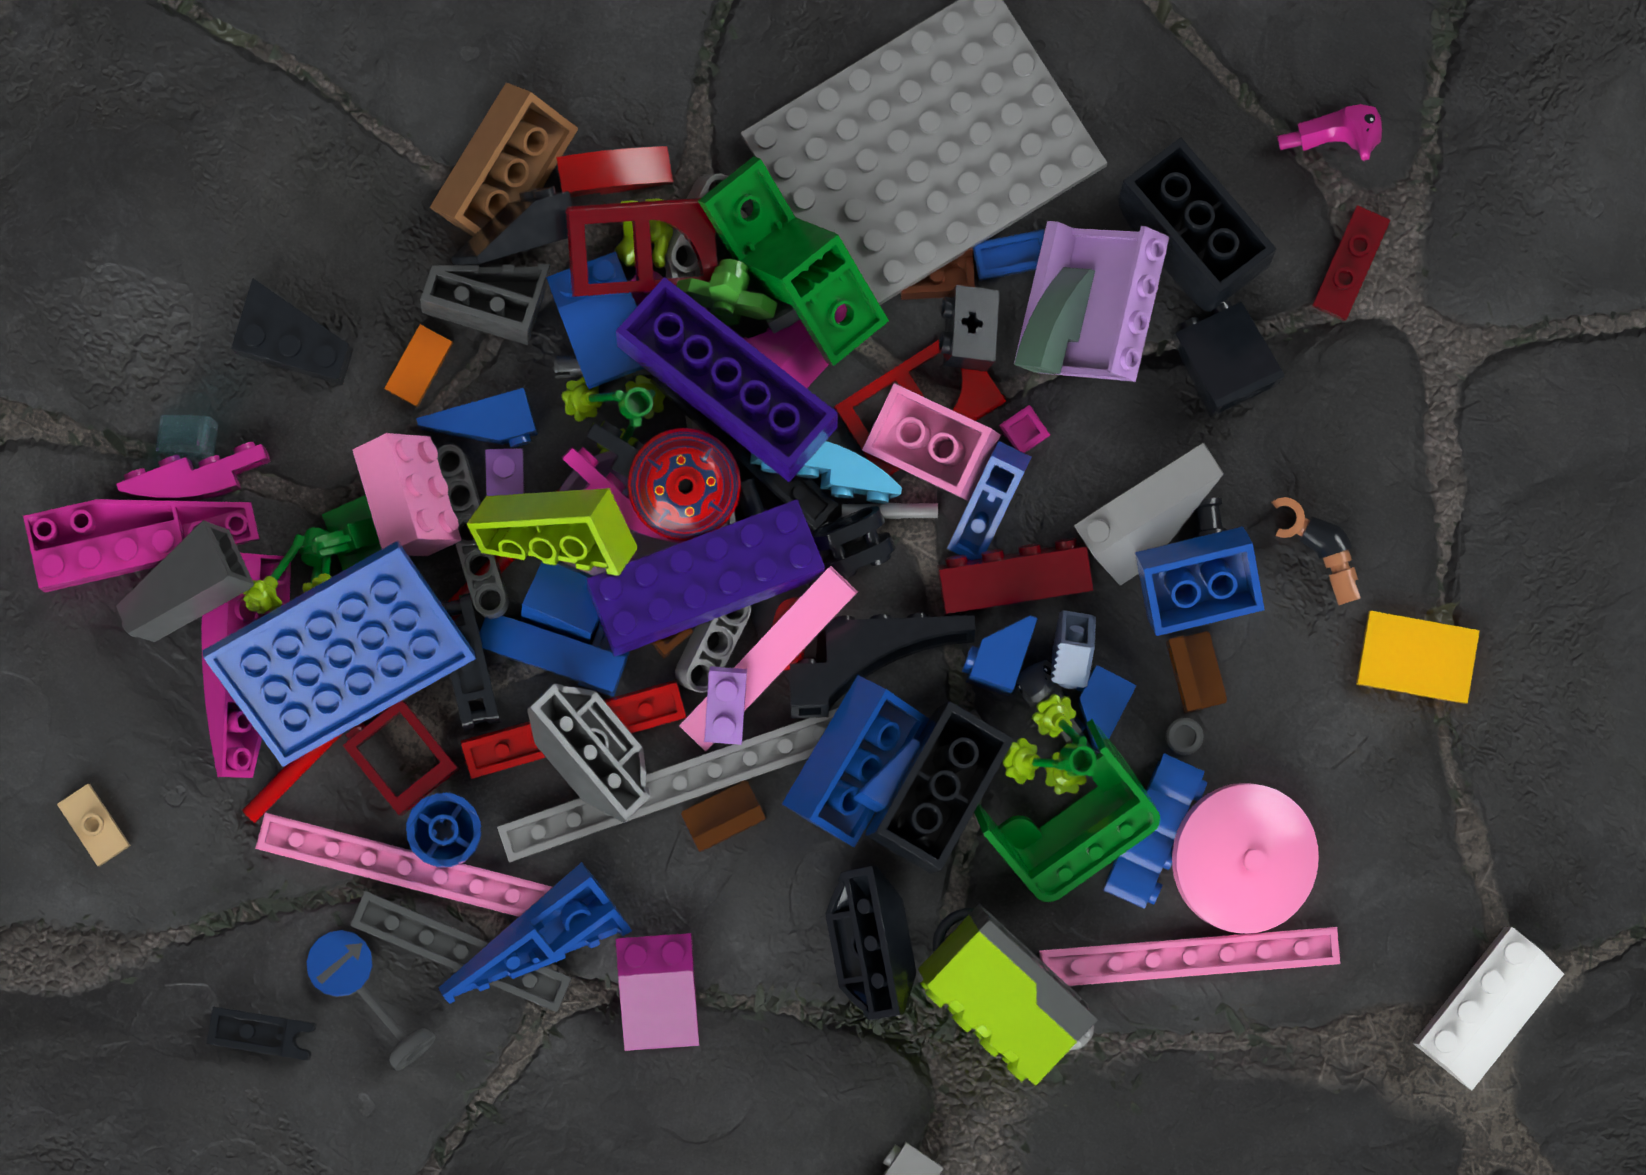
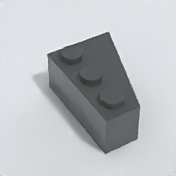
M538 264V267H515L514 265H503V267H479V265L432 266L420 299L422 313L528 345L548 286L546 277L550 276V264Z

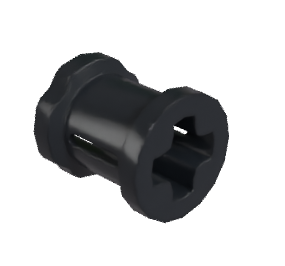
M1222 498L1204 499L1198 508L1194 510L1197 527L1194 538L1227 530L1222 526L1219 506L1222 504Z

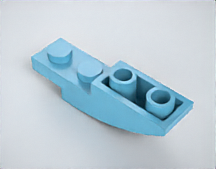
M827 441L824 442L797 473V476L803 478H819V474H822L820 489L831 490V496L838 498H853V494L866 495V501L886 504L889 503V499L901 495L902 487L892 477L874 463L853 451ZM751 453L750 464L761 465V471L777 473Z

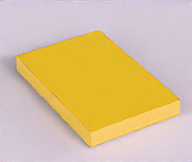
M1369 611L1356 684L1467 704L1480 630Z

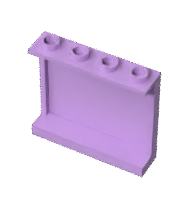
M1047 221L1017 352L1028 321L1038 301L1063 267L1092 269L1095 271L1079 343L1068 342L1061 374L1053 375L1136 382L1169 236L1146 226H1141L1140 232L1078 229L1060 222Z

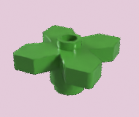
M721 260L719 266L714 269L710 283L694 278L678 280L677 282L679 289L702 307L711 308L710 313L727 326L739 324L741 315L758 320L773 318L777 307V302L766 295L747 291L750 282L749 268L746 264L737 260Z

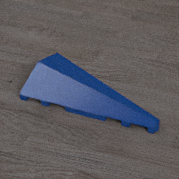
M581 862L439 987V990L447 1002L452 1003L455 1002V996L476 988L479 991L490 988L489 983L507 976L514 979L565 959V954L586 945L589 948L600 945L599 940L617 933L624 936L629 934L632 929L601 885Z

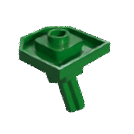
M366 495L322 514L329 533L314 537L312 540L313 546L311 547L313 554H317L319 558L337 554L343 571L380 551L382 548Z

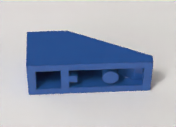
M524 388L416 418L418 426L424 431L501 445L509 443L510 448L529 444L532 442L531 436L538 435Z
M998 441L947 547L948 550L959 555H966L969 560L982 558L981 553L987 551L1032 458L1031 456Z

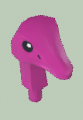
M1363 104L1353 105L1322 117L1297 124V132L1279 135L1277 139L1280 150L1302 146L1303 151L1327 142H1346L1352 149L1357 150L1361 160L1365 161L1370 159L1372 150L1381 142L1382 120L1376 107Z

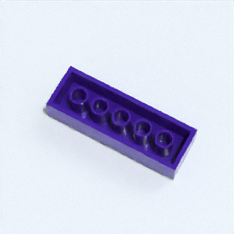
M665 277L616 330L618 348L788 482L795 477L837 429L838 412Z
M798 499L629 562L619 576L603 572L587 578V589L613 655L616 657L816 581L825 572V566Z

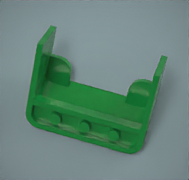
M1093 719L1086 724L1101 752L1096 756L1094 775L1091 776L1097 784L1095 789L1040 828H1037L1031 819L1021 815L1010 817L997 826L980 804H978L974 811L983 835L1034 896L1044 902L1056 901L1152 834L1160 823V814L1154 802L1124 757Z

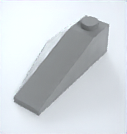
M1202 443L1075 524L1074 527L1095 559L1121 586L1139 574L1135 552L1168 545L1224 473L1205 443Z

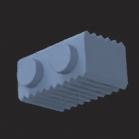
M1065 610L1059 613L1052 649L1051 680L1053 683H1057L1059 686L1067 689L1087 687L1095 649V616Z

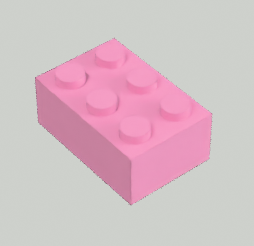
M386 433L353 449L382 549L398 540L408 556H429L462 540L458 529L459 522L453 512L448 496V485L442 476L437 460L438 452L432 443L431 436Z

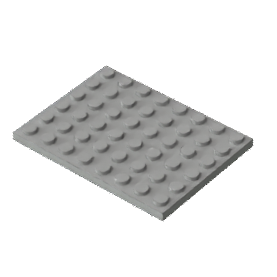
M957 0L741 132V136L752 154L763 161L795 217L837 233L840 236L879 305L960 257L968 249L974 248L1107 167V161L1003 0Z

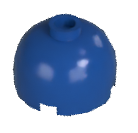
M452 793L434 794L421 799L411 810L406 823L407 840L412 852L424 863L437 868L454 867L467 861L476 851L481 839V821L475 808L463 797Z

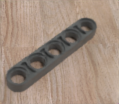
M448 444L437 449V460L442 476L448 485V496L453 512L459 522L458 529L461 536L462 527L469 521L481 502L465 453L457 446ZM448 453H455L460 458L458 468L452 472L443 471L441 468V460ZM460 487L467 488L470 492L469 501L463 506H454L451 502L452 492ZM462 539L455 543L475 609L486 618L493 619L502 616L508 609L509 597L497 556L481 553L475 540L466 541ZM479 556H485L490 560L489 571L481 576L474 575L471 571L473 560ZM488 591H496L501 598L499 606L490 611L483 609L481 605L483 595Z

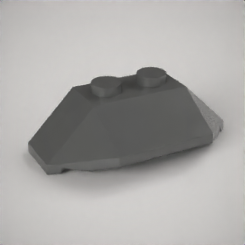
M552 684L527 708L535 745L583 801L619 821L625 822L650 797L649 787H646V766L643 747L596 691Z

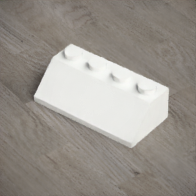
M1504 927L1414 1040L1413 1044L1472 1091L1564 973L1542 950L1513 927Z

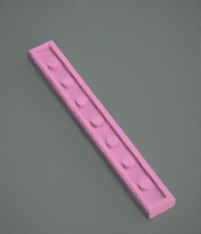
M269 813L264 814L255 848L518 917L553 888L552 886L463 863L454 867L437 868L424 863L412 850Z
M1337 927L1039 951L1040 960L1069 986L1340 964Z

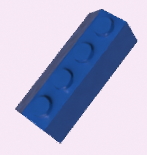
M857 675L782 805L848 845L855 847L875 812L854 800L853 797L906 743L913 739L918 740L930 719L887 689Z

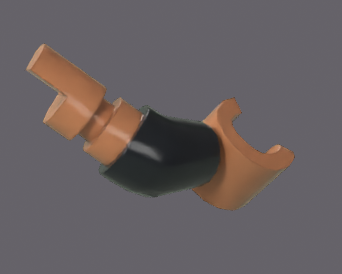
M1284 497L1272 501L1271 503L1276 509L1281 506H1287L1293 509L1296 514V522L1293 527L1285 530L1278 529L1275 536L1288 538L1297 534L1301 536L1300 542L1315 551L1319 559L1323 558L1325 567H1330L1332 574L1328 576L1338 605L1360 599L1361 597L1355 580H1358L1355 567L1350 568L1348 561L1352 560L1349 552L1352 545L1343 529L1338 525L1313 516L1311 520L1305 518L1303 508L1294 499Z

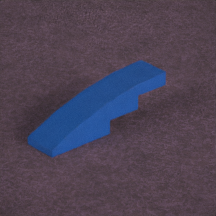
M505 616L493 619L485 617L480 630L481 641L485 650L614 693L626 661L624 656L618 655L614 657L612 652Z

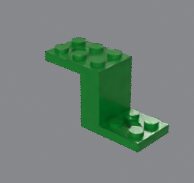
M753 156L698 200L733 260L740 261L748 266L749 286L792 305L826 363L832 366L836 365L889 322L840 236L837 233L795 217L760 158ZM751 199L753 211L747 218H742L740 213L741 206L745 201ZM845 304L847 307L846 316L841 322L837 323L835 321V311L840 305Z

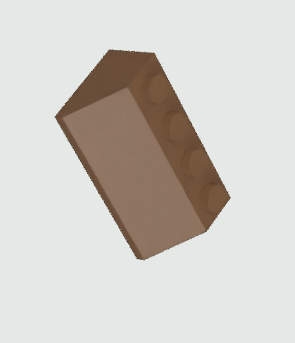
M506 82L430 208L456 227L474 236L508 203L521 200L519 193L535 188H543L557 165L556 157L563 155L578 128L532 92Z

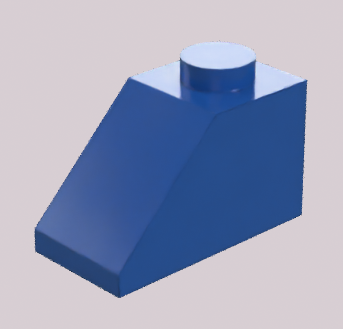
M1098 665L1090 672L1087 687H1077L1075 689L1081 692L1077 701L1094 751L1101 753L1086 723L1093 719L1109 739L1137 685Z

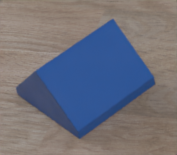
M560 561L556 565L541 562L522 603L521 620L536 627L591 645L600 622L587 589V578L593 575Z

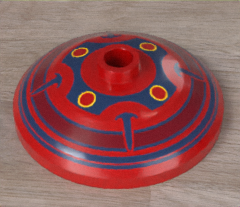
M692 428L671 429L651 438L634 457L628 475V494L636 515L651 531L662 537L677 541H688L721 528L733 514L741 490L739 469L729 449L711 434ZM683 479H689L693 484L692 490L688 493L679 491L678 485Z

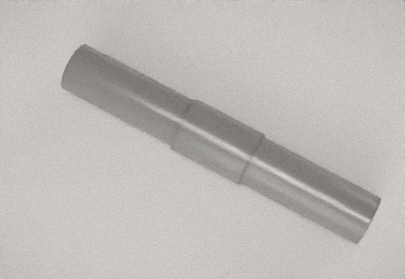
M938 503L842 504V517L866 507L878 506L884 519L938 518Z

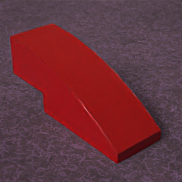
M667 146L604 150L556 157L562 192L569 191L570 197L594 193L605 195L673 183Z

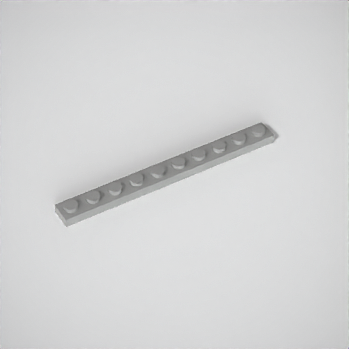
M838 708L829 711V717L808 718L742 741V745L733 744L647 774L646 787H649L650 797L625 822L808 759ZM579 798L498 826L497 829L510 863L625 822L619 821Z

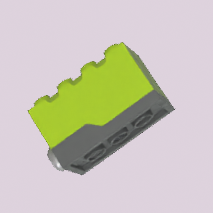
M980 903L918 968L923 978L920 984L926 990L925 994L940 1008L944 1004H948L947 1009L953 1014L952 1018L966 1032H969L972 1028L975 1029L974 1033L980 1039L979 1043L992 1056L996 1057L999 1053L1003 1054L1001 1058L1007 1064V1069L1021 1082L1027 1078L1036 1086L1069 1050L1082 1048L1094 1034V1024L1098 1019L1087 1002Z

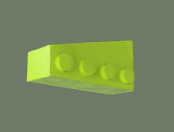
M610 488L486 496L467 522V526L481 553L525 560L527 556H534L542 560L544 564L556 565L558 561L575 563L576 569L591 571L593 566L606 568L607 574L617 576L621 574L638 548Z

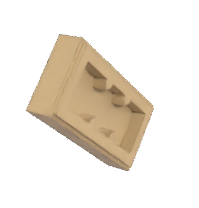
M86 784L57 804L97 866L100 867L131 846L91 784Z

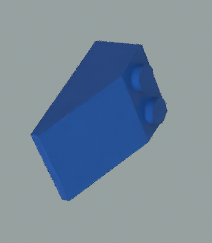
M616 251L587 262L588 284L627 281ZM570 269L546 277L588 389L644 369V367L617 347L616 330L637 308L632 293L574 297L572 296Z

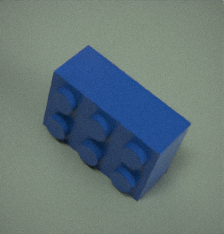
M1244 527L1135 552L1147 619L1156 636L1265 610L1253 543Z

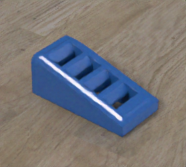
M913 739L906 743L856 792L853 799L876 813L887 807L921 746L919 745L920 742Z

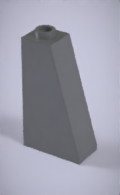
M203 520L116 605V608L122 619V627L130 636L156 642L248 591L255 584L230 530Z

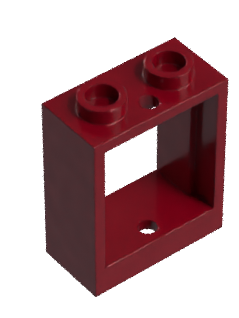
M401 700L376 714L378 717L367 726L364 722L355 726L345 735L348 741L342 745L399 816L406 814L421 799L427 797L460 770L408 704ZM399 714H402L440 763L397 797L358 747Z

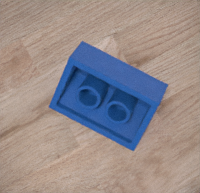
M1028 616L982 639L978 647L971 646L962 672L968 674L966 683L1009 696L1014 690L1037 618Z

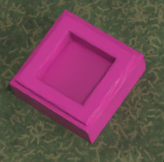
M1030 405L999 425L1000 430L1011 446L1023 453H1026L1050 437L1049 432Z

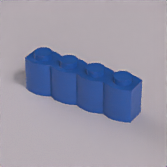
M1163 753L1146 789L1160 814L1159 826L1152 834L1115 859L1102 891L1142 909L1146 907L1148 902L1153 905L1155 904L1163 885L1157 882L1163 868L1169 871L1172 866V846L1177 830L1187 814L1192 800L1198 802L1207 786V782L1202 780L1205 771Z

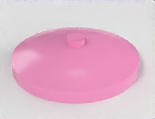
M1252 783L1223 786L1202 797L1183 818L1177 830L1172 851L1174 879L1188 907L1199 918L1217 928L1246 934L1269 930L1293 916L1304 904L1313 888L1319 861L1318 844L1314 829L1299 805L1276 789Z

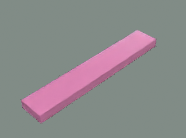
M832 566L813 583L734 667L747 669L744 712L858 593ZM707 697L679 725L705 752L714 744L704 742Z

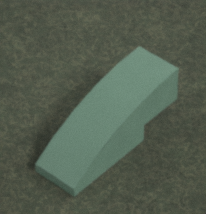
M1063 267L1038 301L1028 321L1014 365L1036 373L1061 374L1068 342L1079 343L1095 274L1094 270Z

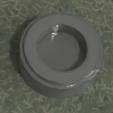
M1190 718L1175 720L1169 725L1165 734L1169 749L1178 755L1184 756L1196 752L1201 747L1204 738L1201 726Z

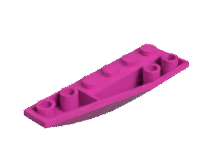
M96 499L23 516L38 587L44 592L154 568L203 520L229 529L237 546L260 539L251 502Z
M240 553L253 581H263L266 576H271L284 557ZM291 562L277 580L278 586L275 589L278 598L282 601V605L290 601ZM242 593L204 614L201 625L202 650L270 613V611L258 614L248 610L246 602L243 600L245 595ZM202 653L205 705L217 776L253 778L262 738L206 663Z

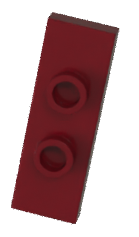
M1358 205L1355 207L1311 307L1340 320H1347L1390 223V219Z

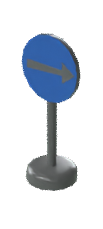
M344 930L332 931L318 938L310 948L306 961L307 973L313 985L324 994L334 997L350 996L355 992L362 996L400 1042L389 1056V1062L395 1071L404 1069L423 1055L436 1039L434 1033L428 1028H420L407 1036L365 987L373 969L372 952L367 943L357 934Z

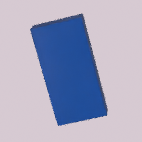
M1044 229L987 240L973 248V257L978 281L1036 270L1045 233Z

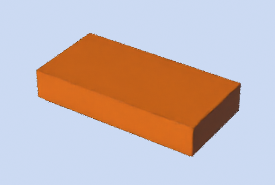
M420 324L384 389L418 408L453 342Z

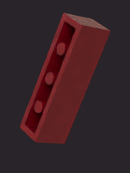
M1077 538L1060 539L1055 541V547L1043 549L1040 548V544L1023 545L1018 547V553L1005 555L1002 549L985 551L981 553L982 558L967 560L966 555L945 558V564L937 565L943 608L946 614L1093 591L1087 546L1083 542L1077 543Z

